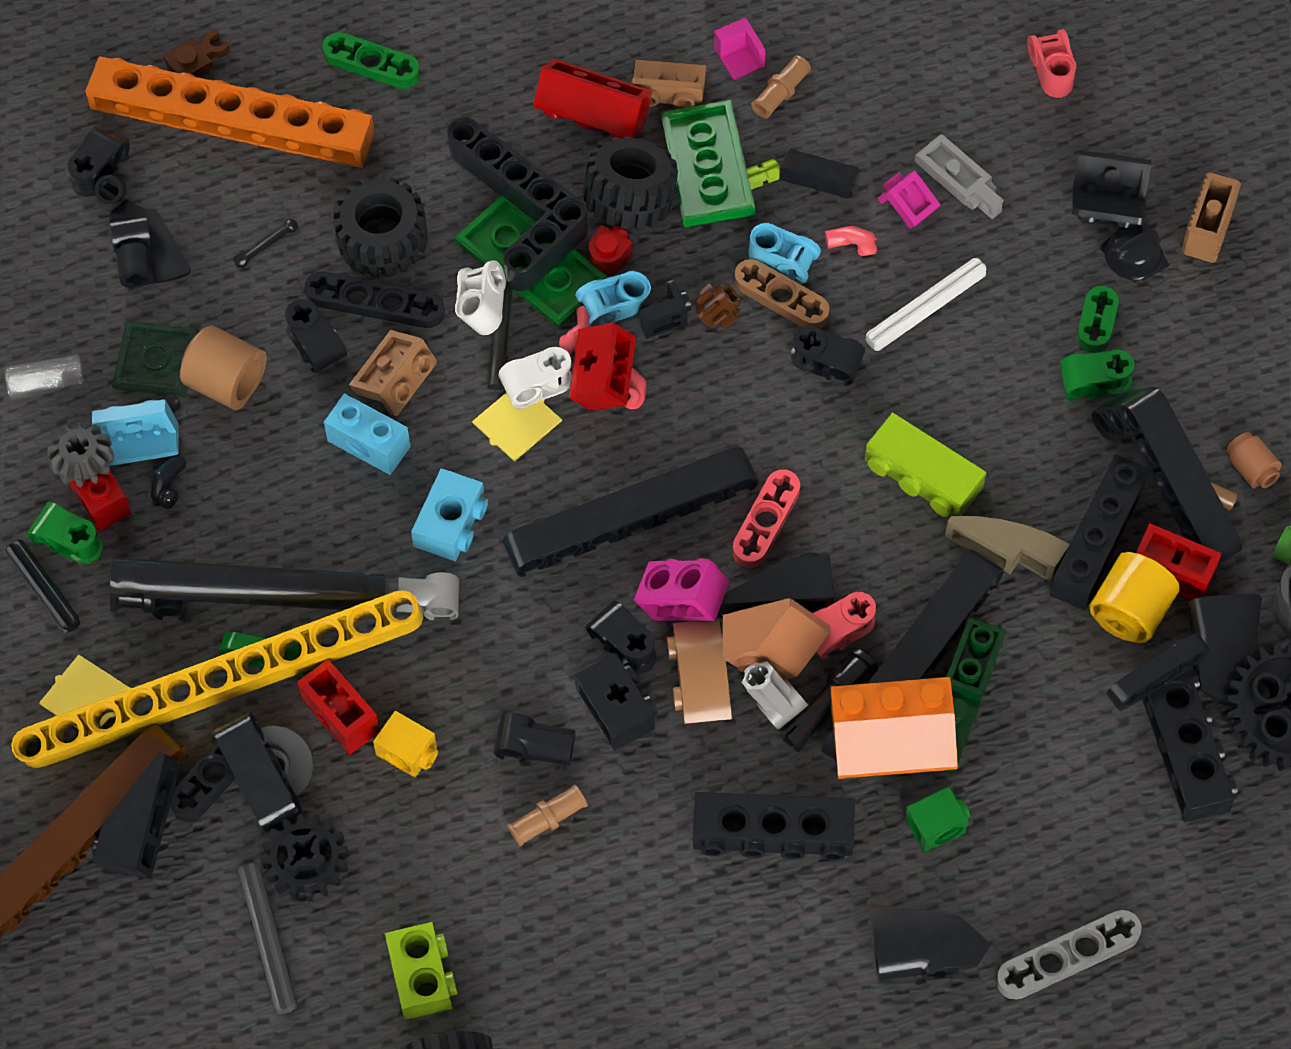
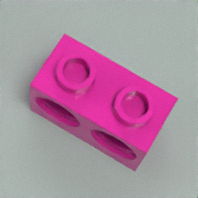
M700 558L697 561H678L675 559L649 561L634 601L655 621H715L730 581L718 569V566L708 559Z

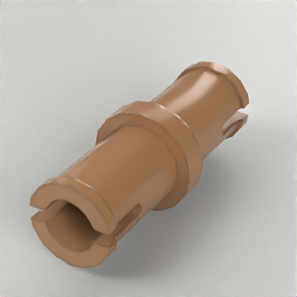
M795 55L779 74H773L768 80L767 88L751 103L753 111L758 116L767 119L784 99L789 100L795 93V87L811 71L808 61L801 56Z
M574 784L571 788L545 803L544 800L538 802L536 809L515 822L509 823L507 827L517 844L522 846L525 842L548 828L551 831L558 828V822L583 807H587L588 804L577 785Z

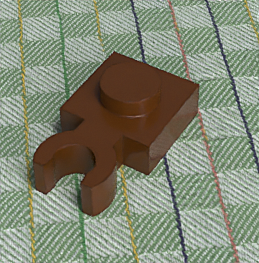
M212 30L204 36L203 42L197 44L191 38L164 54L163 59L172 72H186L197 77L213 67L210 58H221L229 53L230 48L227 42L220 46H212L213 42L220 39L219 32Z

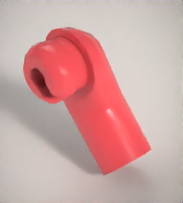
M633 367L627 406H625L632 410L639 408L644 403L647 387L646 379Z

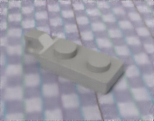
M940 134L915 154V163L965 206L967 205L972 210L978 207L991 219H994L1003 211L1002 203L1004 200L995 193L996 186L992 183V176L943 134Z

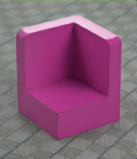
M746 17L714 31V50L732 79L736 80L765 67V48Z

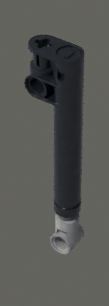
M112 558L110 612L117 613L119 607L141 608L144 613H151L153 617L159 620H163V616H178V620H182L186 617L187 601L346 610L389 593L403 590L415 596L427 619L434 620V617H450L449 620H454L459 614L460 580L456 575L444 572L430 574L425 579L398 577V582L385 581V574L365 575V573ZM409 604L400 605L396 612L412 613L413 606Z

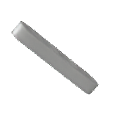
M1115 911L1017 956L1000 967L996 981L998 990L1009 999H1021L1130 949L1137 943L1142 928L1140 920L1130 911ZM1120 921L1123 926L1130 924L1132 928L1129 932V938L1125 939L1122 934H1117L1109 939L1108 943L1112 947L1107 948L1104 936L1115 930L1116 922ZM1100 928L1103 929V934H1104V936L1102 935V933H1101L1098 929H1100ZM1080 938H1090L1097 944L1098 952L1093 956H1083L1076 950L1075 943ZM1047 954H1053L1061 960L1062 969L1056 973H1048L1040 966V958ZM1027 962H1032L1033 971L1040 979L1039 981H1035L1034 974H1031L1023 979L1022 988H1017L1015 984H1006L1009 971H1013L1016 976L1024 974L1029 970Z

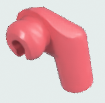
M856 226L824 231L828 249L857 244V251L861 256L877 252L875 244L877 238L871 231Z
M581 306L576 310L578 325L570 329L567 334L562 335L559 339L560 348L566 350L569 354L575 352L578 329L590 327L588 323L590 316L585 306Z

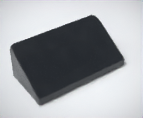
M790 149L780 168V180L849 199L859 168Z

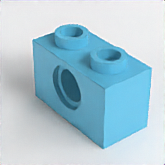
M345 393L324 421L328 442L389 475L392 474L411 447L408 427Z
M441 468L411 531L413 546L455 562L460 551L467 552L474 534L470 529L475 519L482 520L488 506V499L484 495L483 482ZM455 513L460 515L455 520L444 519L448 514Z

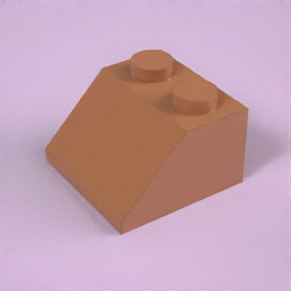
M791 598L723 615V659L742 672L749 665L755 664V662L763 663L768 661L783 680L795 678L830 634V625Z

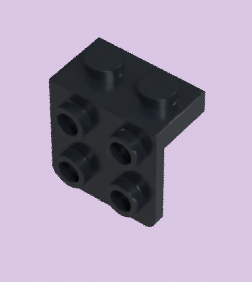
M1079 150L1072 186V214L1085 222L1094 223L1099 222L1100 219L1114 221L1118 226L1132 228L1136 224H1145V197L1151 170V160Z

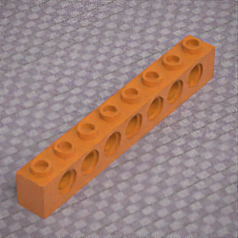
M99 56L85 90L90 109L359 168H363L375 134L372 115L366 114L361 110L341 109L332 107L325 102L313 103L297 99L288 94L276 95L255 87H239L230 85L223 80L212 81L202 79L186 72L175 73L165 71L153 65H137L128 63L121 58L110 59Z

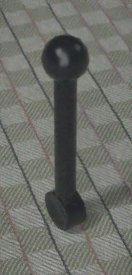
M293 219L286 220L280 230L248 253L237 254L234 257L235 265L240 268L247 266L251 258L286 233L295 232L298 227L297 222Z

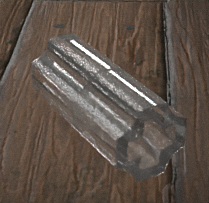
M79 354L5 366L4 369L8 394L11 400L85 387L83 366Z

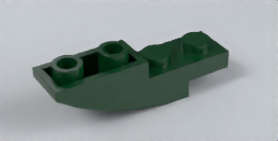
M972 618L968 619L947 677H950L953 697L957 764L970 736L1006 630ZM956 769L943 771L954 775Z

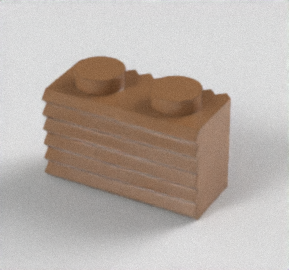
M1211 172L1205 174L1181 251L1184 255L1211 263L1217 261L1240 190L1241 183L1238 180Z

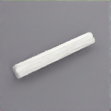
M973 258L868 331L866 334L868 345L873 350L880 351L985 277L987 270L985 264L979 258Z

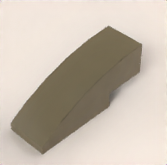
M951 516L947 522L945 533L946 538L967 550H974L1004 569L1008 574H1011L1019 563L1050 582L1054 579L1070 546L1069 543L1047 532L1024 524L979 516Z

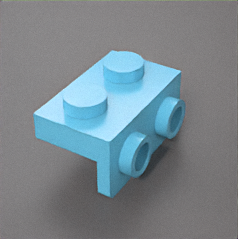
M165 399L158 401L147 400L140 404L111 406L107 409L92 411V425L96 424L100 427L101 433H106L112 443L111 449L114 453V461L108 463L109 466L175 456L179 452V423Z

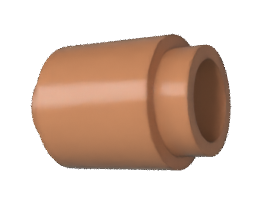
M1245 432L1237 436L1228 445L1226 451L1230 455L1229 461L1252 488L1258 486L1267 488L1280 477L1279 471L1282 463L1258 436Z

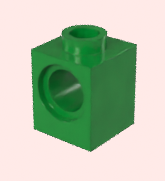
M950 787L907 806L905 821L924 853L966 833L968 818H970L966 803L960 796L955 798Z

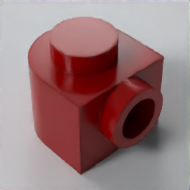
M601 225L589 242V261L606 275L619 272L632 256L630 236L618 226H613L609 229Z

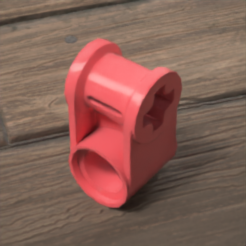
M1061 29L1057 30V33L1054 35L1038 38L1036 35L1028 36V52L1044 92L1055 98L1067 96L1074 86L1076 62L1070 49L1066 31Z
M864 592L851 593L829 607L813 613L830 625V634L817 650L821 659L829 658L827 654L838 648L841 651L844 650L849 644L873 630L875 626L876 604L869 594ZM853 611H856L858 613L852 616ZM865 613V617H864V618H861V617L859 616V615Z

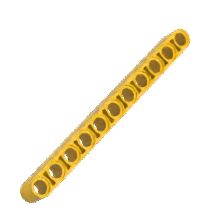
M401 590L389 593L25 727L13 737L11 743L12 752L16 758L32 768H41L145 731L154 724L159 726L311 670L327 659L332 662L411 633L422 624L423 610L415 596L410 592ZM409 604L413 606L412 614L407 619L399 620L394 618L395 610L400 605ZM369 617L376 619V625L371 632L365 634L358 632L357 628L361 620ZM329 631L339 633V638L335 645L331 647L321 646V639L325 633ZM296 644L302 646L301 654L297 659L292 661L284 660V653L288 647ZM256 658L264 659L265 664L261 672L253 675L247 673L248 664ZM227 672L228 678L226 683L220 688H211L210 682L214 674ZM183 685L190 686V694L187 699L175 702L173 696L176 689ZM144 699H152V710L146 715H137L138 704ZM114 712L116 720L113 726L108 729H101V718L107 713ZM71 726H78L79 733L77 738L71 743H64L63 734L66 729ZM33 740H41V749L38 754L27 757L26 748L28 744Z

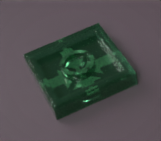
M126 321L112 382L113 389L159 395L174 393L177 397L186 398L188 387L181 383V362L187 346L200 332L199 328Z

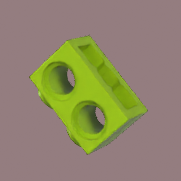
M432 922L385 933L404 1020L452 1009L450 997L457 995L452 971L444 973L441 959L449 957L444 935H435ZM415 946H424L429 949L427 954L421 958H412L408 955V952ZM425 983H432L437 986V990L430 996H421L416 991Z

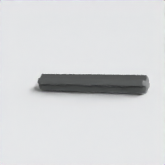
M249 863L239 868V875L272 1001L277 1014L290 1013L296 1010L297 1004L262 872L258 863Z

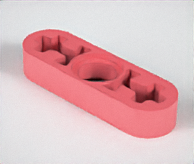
M777 470L767 478L733 542V557L740 566L755 568L765 561L799 497L800 481L793 472ZM783 482H788L790 491L785 490L779 499V504L774 502L777 486H781ZM762 512H770L776 516L777 522L771 527H763L756 522V517ZM755 533L759 536L756 544V551L758 553L751 552L749 556L743 554L744 548L742 546L748 547Z

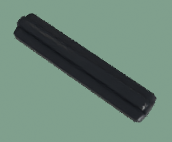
M17 539L7 545L5 549L7 556L61 631L69 633L80 625L78 615L25 542Z

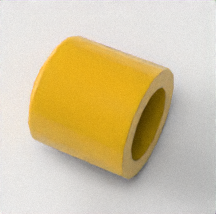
M1132 552L1121 553L1089 604L1090 613L1100 626L1110 634L1122 640L1146 643L1152 638L1180 590L1179 583L1172 573L1156 561L1141 554Z

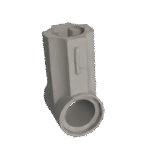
M768 661L763 663L755 662V664L749 665L744 670L745 676L741 683L754 700L757 701V706L777 730H780L809 706L787 679L783 680Z

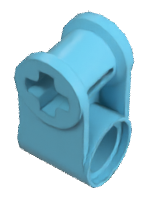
M761 223L755 226L750 235L749 259H755L800 285L806 283L809 277L807 271L812 261L818 259L821 253V248L818 244L807 237L798 236L774 224ZM767 244L770 245L771 248L766 249L760 247L759 245Z
M628 271L607 279L591 281L579 288L575 296L579 302H583L590 316L588 323L590 327L612 323L637 314L650 293L651 285L647 277L642 273Z

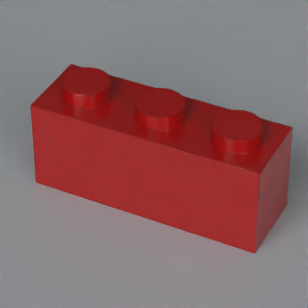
M553 58L541 68L533 107L543 110V113L551 118H567L576 121V124L584 129H600L609 132L612 138L624 139V136H628L634 139L644 129L653 91Z

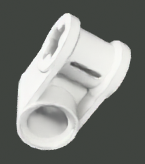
M495 260L487 262L481 268L473 270L469 267L460 269L457 276L458 290L455 313L481 335L493 333L499 327L503 318L502 307L506 277L502 266Z
M551 347L528 357L506 363L500 369L498 376L513 407L523 409L536 404L542 399L545 400L566 392L570 388L572 379L570 371L571 357L566 350L559 347ZM551 357L553 365H550L549 358ZM559 377H561V384H560V385H559V383H558V378H559Z

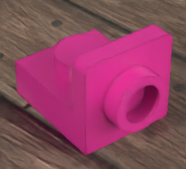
M916 171L904 177L900 172L882 185L886 191L877 197L881 204L888 200L910 229L941 206Z

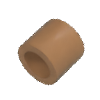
M213 325L204 327L191 340L184 352L180 369L181 383L233 410H239L246 404L262 380L266 368V352Z

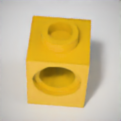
M394 711L373 741L377 756L415 778L421 769L427 771L433 765L438 755L435 733L397 711Z

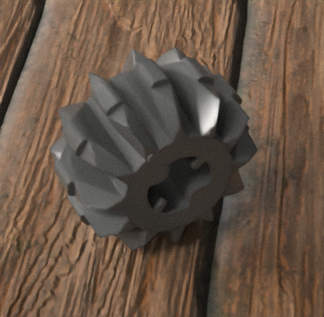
M80 420L77 428L72 430L71 427L65 424L63 428L65 434H53V446L48 447L47 455L49 460H51L50 467L55 475H60L61 481L66 485L75 480L76 485L82 488L87 479H90L91 482L97 485V474L109 475L110 468L108 463L114 461V453L111 449L112 443L106 433L102 434L100 427L96 424L87 429L85 423Z

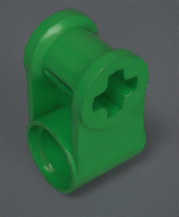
M1123 350L1091 354L1081 353L1065 357L1060 362V368L1067 400L1074 402L1075 398L1087 397L1088 400L1096 397L1115 396L1127 392L1132 385L1131 375L1134 371L1135 363L1133 357ZM1114 359H1116V365H1113Z
M53 502L45 504L26 533L27 537L36 545L41 542L51 547V552H57L81 564H91L97 561L104 550L103 542L97 536V530L92 522L69 512Z

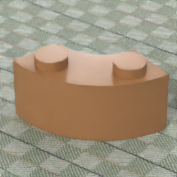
M719 618L715 621L673 623L674 636L667 637L669 660H676L680 687H673L675 711L682 710L685 724L732 719L726 660L723 659V637Z

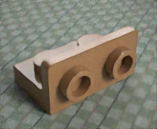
M636 60L634 78H632L631 84L653 91L649 107L656 106L658 103L673 104L679 109L703 105L706 65Z
M390 330L349 386L356 395L380 401L391 415L398 416L437 364V360L422 338Z

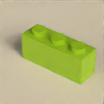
M893 412L866 445L865 461H867L869 468L874 473L882 477L886 475L892 477L899 482L900 488L905 493L913 497L920 495L929 501L931 508L941 516H962L984 488L986 471Z

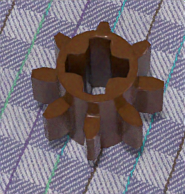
M710 282L698 292L699 297L696 299V302L699 304L695 307V310L701 321L708 327L713 328L721 324L726 329L738 319L737 314L740 312V309L737 307L741 305V300L731 286L723 283L715 287Z

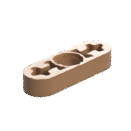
M747 259L737 265L734 282L736 288L743 294L801 327L814 326L821 329L827 324L830 308L828 302L820 295L758 260ZM757 273V280L745 281V274ZM762 284L767 285L765 292H762ZM777 289H785L791 293L792 297L787 302H777L772 298L771 294ZM799 297L802 298L801 305L797 304ZM814 307L819 308V316L815 314L811 318L806 316V309L813 310Z

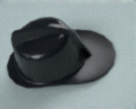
M1146 221L1145 224H1136L1132 228H1119L1100 248L1105 255V260L1110 269L1118 276L1132 280L1134 283L1144 281L1170 266L1159 245L1161 241L1157 231L1150 230Z

